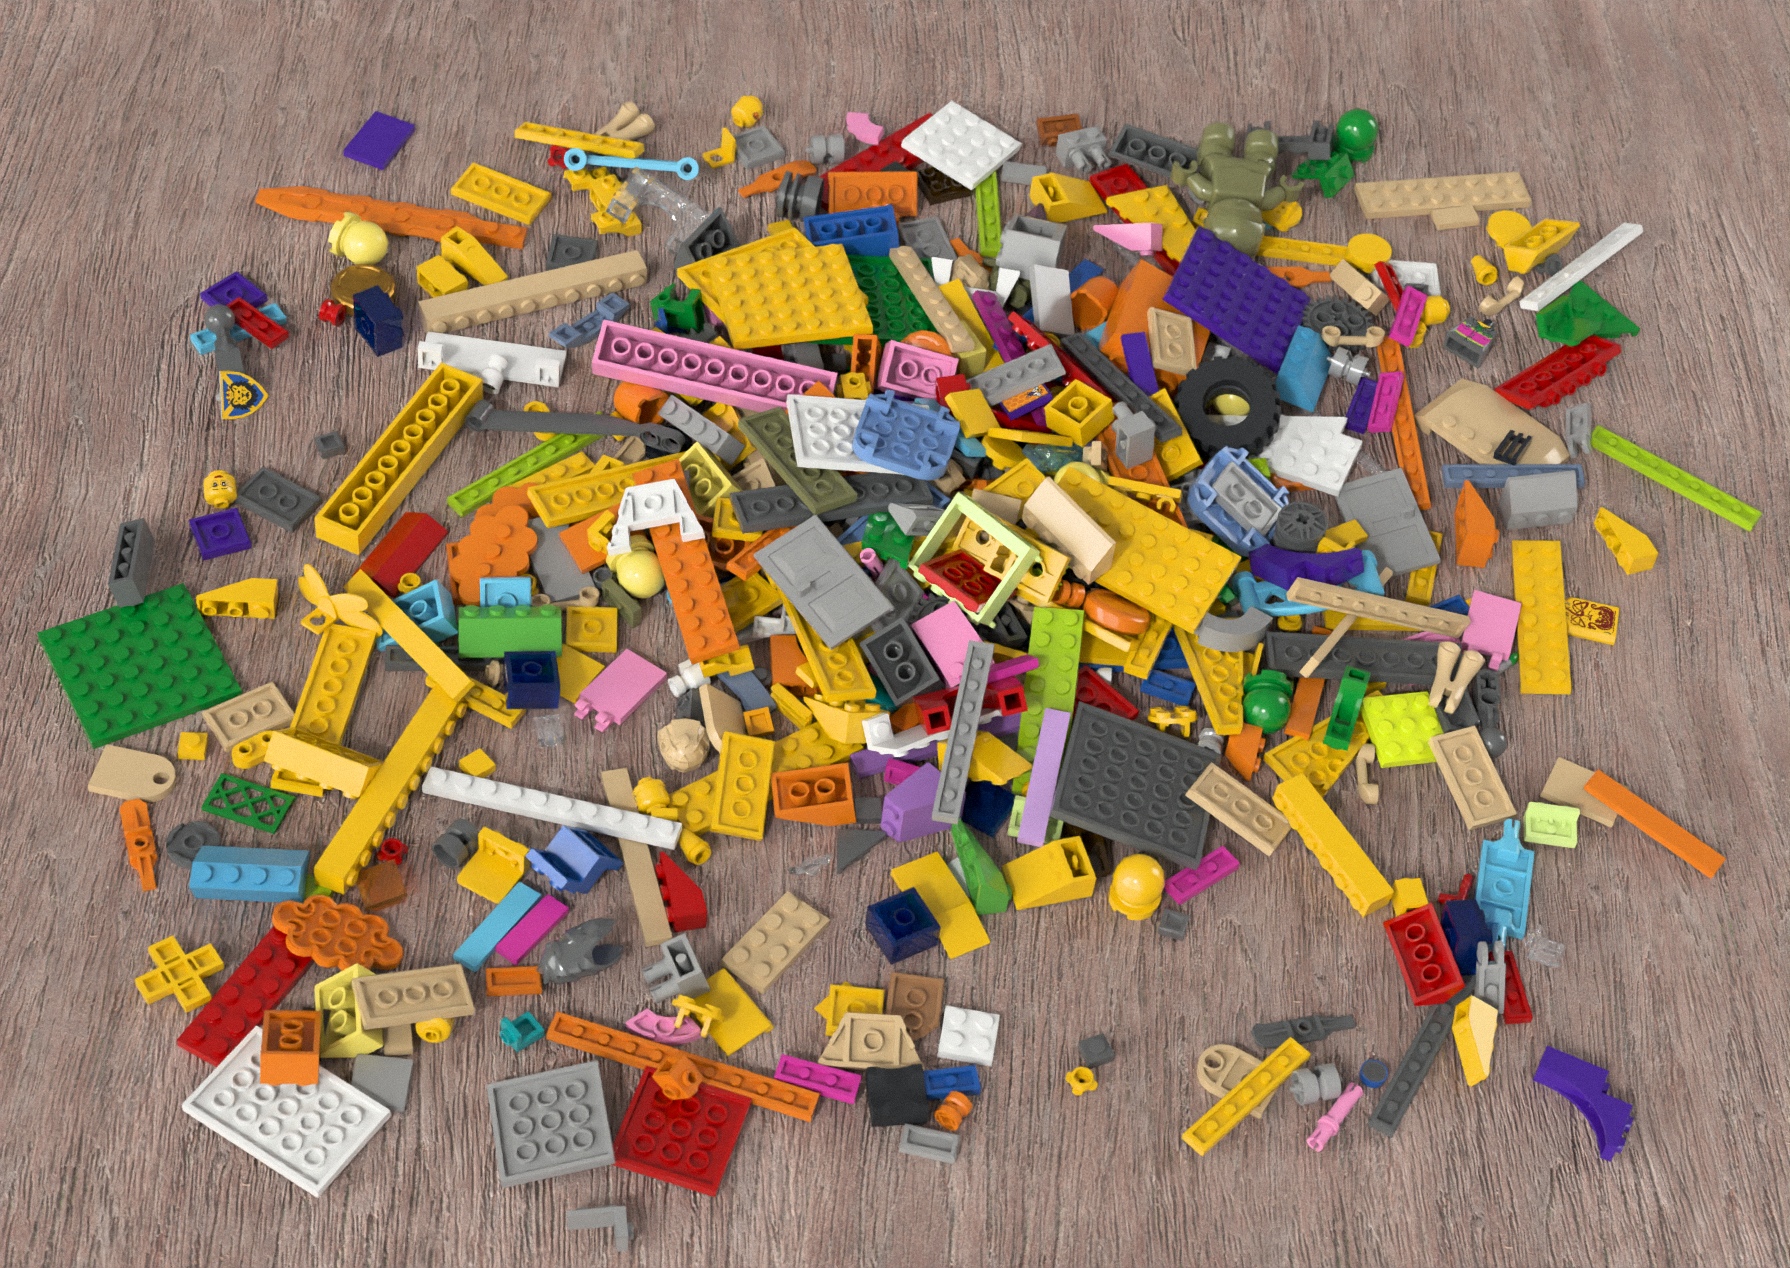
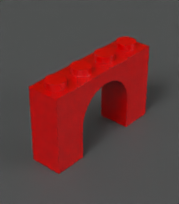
M1015 676L988 683L982 709H996L1003 717L1028 711L1023 686ZM959 686L913 697L918 722L927 735L950 730Z

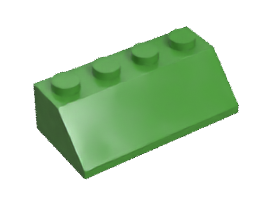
M550 604L541 607H530L528 605H518L516 607H504L502 605L478 607L468 605L459 607V658L562 657L561 607H555Z

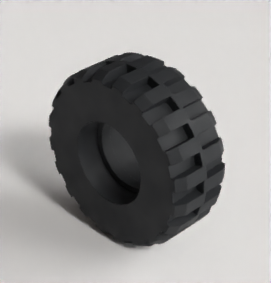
M1222 356L1214 357L1213 361L1208 362L1205 360L1199 363V368L1196 370L1192 368L1186 374V380H1181L1178 386V394L1175 395L1174 406L1200 458L1205 456L1209 461L1220 450L1228 446V448L1231 447L1237 450L1241 447L1249 452L1245 458L1249 459V456L1253 454L1254 456L1261 454L1263 447L1269 446L1274 440L1273 435L1277 433L1280 425V394L1276 390V383L1273 378L1267 377V371L1263 367H1255L1253 361L1245 359V361L1239 360V356H1230V358L1222 359ZM1232 394L1241 397L1249 404L1250 413L1242 422L1236 425L1221 426L1207 418L1205 408L1215 397Z

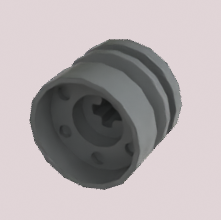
M786 171L778 189L777 216L784 218L787 209L788 219L793 220L796 211H800L801 222H804L803 217L819 215L824 191V178L809 175L805 185H803L800 173L796 174L793 183V172Z
M1292 502L1285 505L1278 513L1271 545L1291 552L1316 553L1319 542L1325 537L1328 525L1326 515L1320 508L1306 502Z

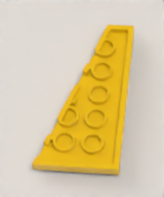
M1167 185L1107 197L1106 204L1110 208L1115 207L1120 211L1119 215L1123 219H1129L1134 224H1162V248L1167 251V256L1172 260L1177 259L1179 262L1181 261L1195 232V228Z
M1227 617L1222 619H1237L1240 617ZM1173 624V629L1216 735L1240 734L1243 728V651L1224 652L1202 646L1197 643L1200 636Z

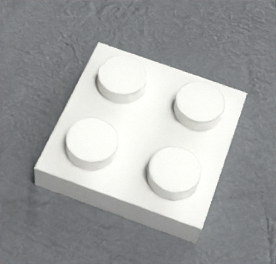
M946 1005L937 1057L992 1066L1000 1015Z

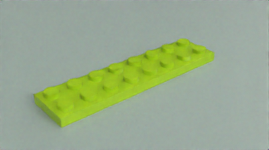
M1034 607L1028 655L1038 658L1039 667L1026 672L1024 694L1028 711L1021 712L1017 754L1031 763L1033 769L1045 708L1071 713L1056 781L1057 786L1073 722L1085 614L1084 610ZM1032 769L1022 773V776L1013 779V795H1022V786L1030 781Z

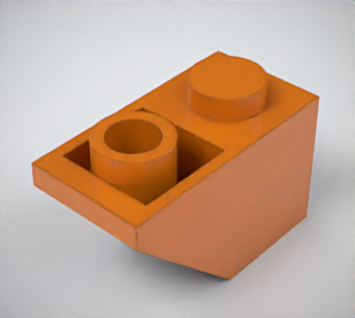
M1243 723L1240 734L1229 735L1225 756L1243 779L1250 782L1252 772L1258 773L1261 758L1256 756L1257 753L1262 754L1265 739L1261 738L1262 727Z

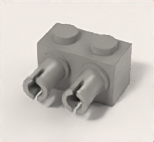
M1098 126L1059 134L1056 156L1064 168L1076 166L1080 174H1084V171L1086 174L1092 168L1090 162L1095 161L1101 170H1103V166L1107 169L1111 165V160L1105 153L1107 139Z
M1125 402L1117 403L1113 407V413L1118 419L1113 422L1111 427L1116 433L1115 454L1124 466L1130 469L1152 460L1156 426L1154 421L1148 418L1143 411L1133 414Z
M685 933L660 944L664 953L663 959L645 968H641L648 985L671 974V979L649 988L656 1004L678 993L679 995L694 999L711 991Z

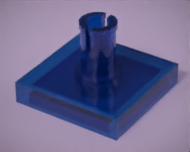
M971 780L965 788L966 797L962 821L994 838L1011 816L1016 795L998 785L992 784V781Z

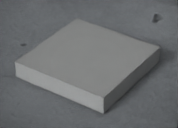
M764 125L732 135L737 144L735 156L746 170L785 158V150Z
M357 1054L351 1086L390 1111L405 1112L413 1060Z

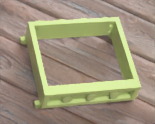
M958 492L908 566L914 570V577L925 583L927 580L918 572L921 564L932 558L956 521L964 513L1019 557L981 612L975 613L967 610L961 602L947 596L944 590L935 584H931L930 589L941 597L945 595L949 598L948 603L955 601L960 610L962 609L967 613L966 618L976 625L982 623L994 629L997 624L993 619L1034 560L1040 563L1043 559L1039 556L1040 551L971 497Z

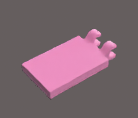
M1474 590L1467 615L1471 623L1463 632L1461 648L1491 656L1488 669L1498 671L1501 661H1508L1522 603Z
M626 649L580 693V699L575 703V707L578 710L574 715L584 720L593 709L598 711L599 713L596 715L595 720L599 722L595 725V728L601 732H605L613 722L621 725L667 680V673L629 649Z

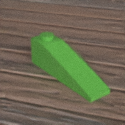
M959 817L958 825L951 824L950 831L976 914L978 916L1006 912L1008 901L1012 899L1010 885L1005 884L1003 874Z

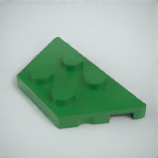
M1581 280L1573 285L1569 294L1572 299L1573 316L1600 322L1601 328L1594 332L1593 335L1603 339L1619 338L1620 334L1630 333L1632 337L1639 334L1640 328Z
M890 512L869 514L861 549L871 548L880 558L888 561L891 557L900 562L901 568L907 569L915 535H905Z

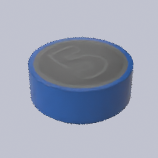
M1378 1060L1365 1061L1359 1071L1361 1082L1370 1088L1381 1087L1388 1076L1386 1066Z

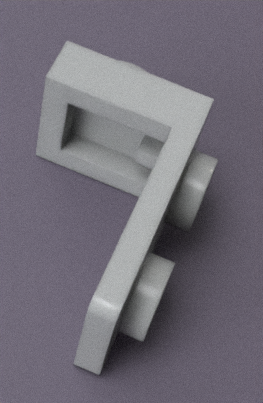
M606 1205L603 1208L593 1209L580 1207L567 1211L568 1230L614 1226L616 1252L628 1251V1240L633 1239L634 1235L633 1223L627 1222L625 1206Z

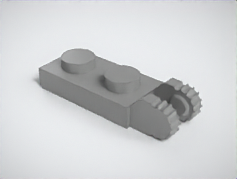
M1586 402L1566 409V441L1568 442V451L1571 458L1578 457L1577 443H1582V449L1585 454L1591 453V407Z
M1485 941L1478 942L1475 997L1497 1009V1015L1503 1014L1506 973L1503 942H1494L1493 956L1495 961H1488L1487 943Z

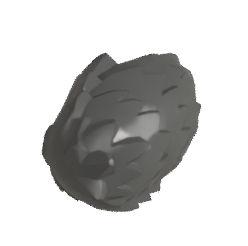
M602 917L591 919L566 930L558 940L546 943L537 967V972L542 974L544 984L547 985L552 981L557 985H561L566 982L578 981L582 977L599 974L600 971L615 964L621 958L623 946H613V944L596 946V944L602 937L612 931L611 926L616 921L611 918L603 919Z

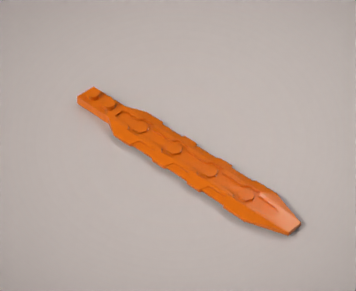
M306 186L259 189L255 199V203L293 219L335 223L337 220L341 222L345 217L343 213L350 211L360 216L361 221L374 222L389 234L428 238L436 242H441V237L456 226L472 235L479 243L523 249L527 237V227L483 221L467 212L420 207L406 202L395 203L356 194L353 196Z

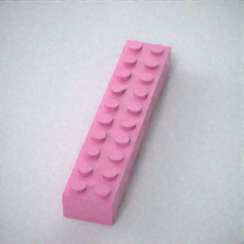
M603 320L592 360V373L757 412L767 411L779 406L786 411L788 394L803 395L818 380L834 395L837 381V373L608 320Z

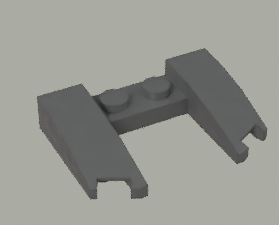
M1313 120L1310 136H1278V154L1283 152H1292L1293 154L1308 152V160H1330L1334 123H1331L1327 129L1326 126H1320V121ZM1264 121V129L1262 127H1255L1253 129L1252 125L1248 124L1243 141V150L1248 134L1259 129L1270 131L1271 121Z

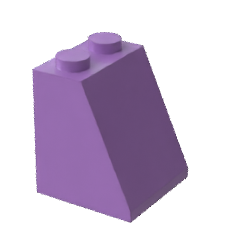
M929 762L884 797L880 827L883 831H886V835L893 837L899 843L951 829V823L932 820L941 772ZM966 792L964 793L963 802H962V807H961V812H960V818H961V819H962V814H963V808H964V802H965Z

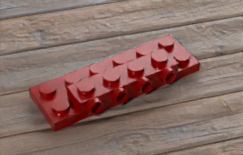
M1014 311L1009 315L1008 319L1013 323L1012 329L1028 339L1027 346L1031 350L1035 351L1049 344L1052 345L1066 374L1062 375L1063 380L1061 381L1065 386L1070 385L1077 379L1110 398L1112 403L1118 402L1035 324Z
M1595 335L1587 337L1576 346L1564 345L1496 387L1495 392L1509 402L1522 406L1525 409H1532L1537 405L1545 408L1552 404L1557 405L1561 398L1566 395H1573L1576 389L1582 385H1589L1591 379L1603 376L1607 370L1606 362L1621 353V345Z

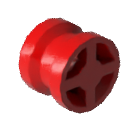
M326 299L319 310V319L323 322L330 321L332 325L339 327L346 317V305L341 303L337 305L333 300Z

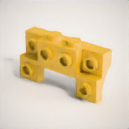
M586 167L578 171L570 169L564 171V178L568 179L572 185V191L589 189V198L598 210V212L591 214V221L595 222L598 226L600 235L605 233H621L630 237L641 234L642 223L633 211L635 207L633 198L628 196L624 184L619 182L615 174L610 175L606 167L590 171Z
M732 586L721 589L729 614L739 611ZM748 644L740 646L739 650L699 662L704 678L729 671L731 677L755 670Z

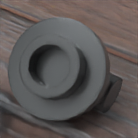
M1551 254L1547 256L1543 263L1536 266V272L1539 274L1546 272L1547 275L1554 276L1562 269V261L1558 255Z

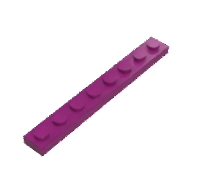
M976 290L972 298L1005 363L1026 355L995 293ZM1048 403L1030 411L1036 425L1047 427L1044 407Z

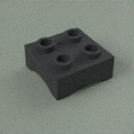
M913 1064L895 1069L877 1066L867 1067L865 1081L872 1127L905 1125V1123L911 1125L927 1124L929 1107L925 1093L922 1064Z

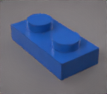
M1152 669L1148 679L1143 680L1140 692L1181 706H1188L1196 683Z
M976 1065L923 1071L927 1101L945 1099L951 1091H958L965 1096L980 1095L981 1087Z

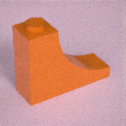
M854 334L851 372H864L865 381L870 382L871 394L874 395L883 348L877 335Z
M770 635L771 687L776 683H780L796 698L814 696V693L821 692L819 686L812 689L796 674L797 667L808 662V659L801 652L797 644L796 636Z

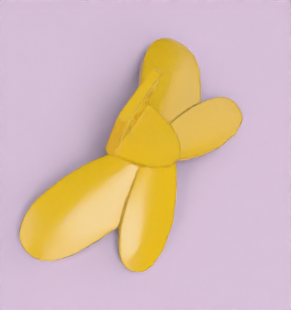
M310 564L304 565L305 576L298 578V586L302 595L310 603L318 607L301 620V625L319 635L338 621V619H341L350 627L376 631L377 638L382 636L383 629L381 625L363 612L368 607L367 600L364 597L351 593L330 596L315 568ZM325 616V623L322 625H314L310 622L314 618Z

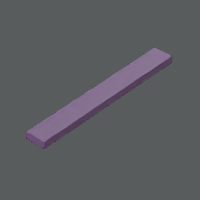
M1021 713L1004 717L994 716L991 718V722L978 725V730L990 732L998 738L1019 731ZM941 740L930 741V745L924 748L910 749L907 755L894 757L893 754L882 755L877 751L865 749L850 754V761L858 778L861 779L884 772L889 758L911 764L938 756L937 742Z

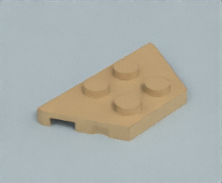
M846 1012L817 1064L835 1069L867 1070V1067L876 1066L895 1069L913 1064H922L924 1071V1065L916 1053L914 1043L906 1031L901 1015Z

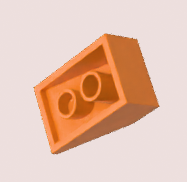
M1464 480L1454 510L1456 565L1485 568L1487 560L1492 558L1493 543L1498 541L1499 530L1495 529V518L1470 481Z
M848 763L771 773L776 818L825 826L856 823Z
M264 1010L260 1053V1084L272 1086L281 1084H297L300 1086L318 1084L321 1011Z

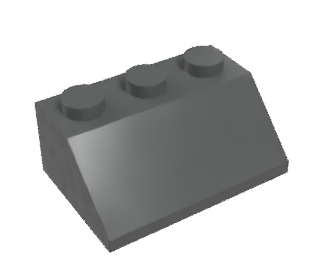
M718 207L680 245L673 265L676 272L677 268L740 246L722 207Z
M903 617L860 642L862 649L896 707L914 703L913 697L939 691L945 687L913 630Z

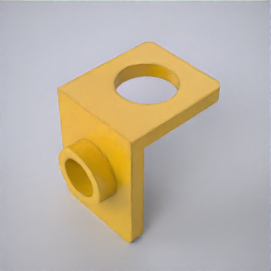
M726 127L722 128L721 147L703 153L702 157L711 169L734 163L737 144L735 138ZM719 155L723 159L716 162L711 160V156Z

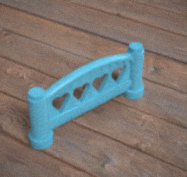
M572 148L564 156L565 165L573 171L581 170L586 164L674 171L684 180L695 178L699 172L697 161L691 157L682 158L679 162L645 158L630 159L587 154L580 148Z
M1362 550L1364 572L1345 582L1357 587L1356 591L1384 597L1385 591L1376 569L1377 561L1375 555L1369 550ZM1247 571L1235 574L1231 580L1233 591L1239 597L1243 614L1251 606L1269 616L1302 615L1329 610L1289 601L1286 596L1287 590L1268 581L1256 583L1255 576ZM1272 595H1276L1284 600L1281 603L1266 604Z

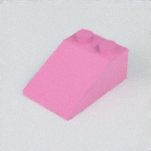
M891 340L885 344L875 389L883 392L886 389L895 391L894 395L913 399L930 398L937 401L934 392L936 378L955 375L959 359Z
M952 601L910 625L946 689L960 685L959 676L962 675L969 640L983 642L955 601ZM993 659L991 662V666L995 664Z

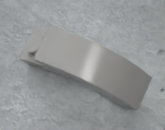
M1252 606L1243 616L1237 619H1222L1207 612L1194 634L1200 636L1197 643L1202 646L1224 652L1245 651L1256 646L1265 637L1272 617Z

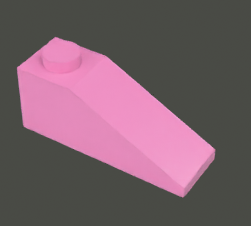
M1162 224L1093 225L1094 231L1131 251H1140V256H1153V251H1162Z

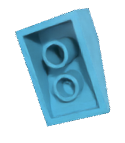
M437 579L392 600L434 643L459 633L452 594ZM384 629L382 636L376 640L379 651H386V645L400 646Z

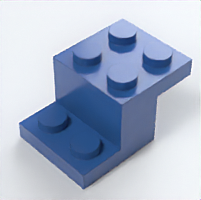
M566 825L561 827L545 850L531 848L526 855L533 863L531 867L538 873L548 876L551 879L549 883L555 889L561 892L568 890L573 894L576 892L587 894L604 871L607 869L618 871L624 864L620 858L588 830Z

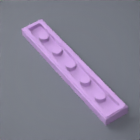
M1045 708L1019 829L1018 843L1042 847L1044 844L1071 713Z

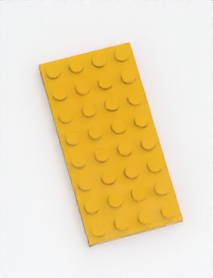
M1069 466L1057 485L1116 542L1111 569L1094 580V582L1194 634L1240 563L1241 556ZM1028 527L1025 529L1026 531L1038 536L1037 541L1043 543L1040 539V536L1033 529H1030Z

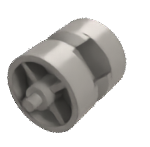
M842 134L829 135L828 138H825L824 135H811L809 148H805V152L810 154L812 164H824L826 160L830 163H843L844 153L849 151V146L844 145Z
M1339 347L1335 356H1328L1326 359L1331 364L1328 375L1339 379L1344 376L1346 381L1358 386L1361 377H1369L1371 374L1366 369L1369 358L1358 354L1352 357L1351 352Z
M1332 1063L1315 1066L1312 1072L1308 1068L1294 1070L1291 1074L1292 1087H1289V1090L1293 1092L1299 1105L1313 1104L1318 1102L1319 1097H1322L1324 1101L1339 1098L1343 1079L1341 1076L1339 1077L1337 1069Z

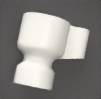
M491 355L487 363L488 368L472 373V375L483 379L484 392L489 394L499 393L504 380L501 372L505 371L508 362L501 356Z
M690 659L678 664V669L682 676L676 675L668 679L670 690L675 697L685 694L688 689L695 688L699 690L706 683L710 685V677L704 678L700 664L692 665Z

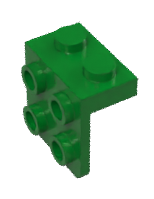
M1331 152L1330 160H1308L1307 158L1296 167L1291 176L1293 179H1319L1325 198H1332L1354 177V173L1347 153Z
M1568 295L1561 296L1536 313L1538 336L1550 342H1560L1568 346H1576L1601 328L1600 322L1573 316L1572 299Z

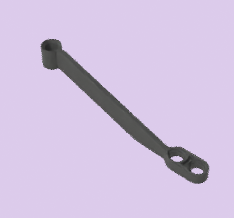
M478 400L465 418L467 426L477 432L489 429L493 431L636 436L645 445L670 453H678L685 443V437L682 433L655 423L638 424L603 414L496 410L492 404L485 400ZM647 432L652 433L656 438L651 437ZM668 438L675 440L678 444L672 443Z

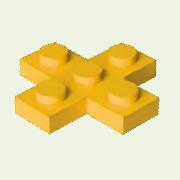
M172 935L148 947V952L158 968L135 978V985L148 1005L174 993L185 1012L188 1013L211 1000V994L202 982V979L224 969V963L211 943L185 955Z

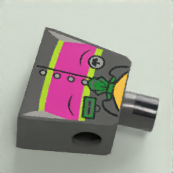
M1469 317L1447 332L1442 348L1479 369L1493 347L1497 335L1496 330H1494L1495 325L1489 319L1481 322L1474 317Z

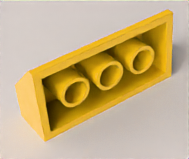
M295 727L273 731L264 761L271 763V767L275 770L282 772L292 771L296 773L295 777L305 781L313 779L320 782V787L328 790L339 789L343 791L344 796L351 799L361 797L384 762Z

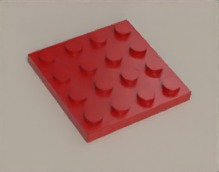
M645 1066L613 1143L616 1163L610 1165L716 1197L751 1107L752 1098L700 1082L697 1092L692 1097L672 1100L663 1093L662 1088L652 1077L657 1069Z

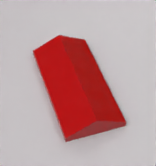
M405 512L352 577L361 569L386 595L395 599L400 593L398 590L400 578L406 573L415 574L448 535V531L427 513Z
M1432 903L1383 922L1415 1007L1444 1004L1465 987Z

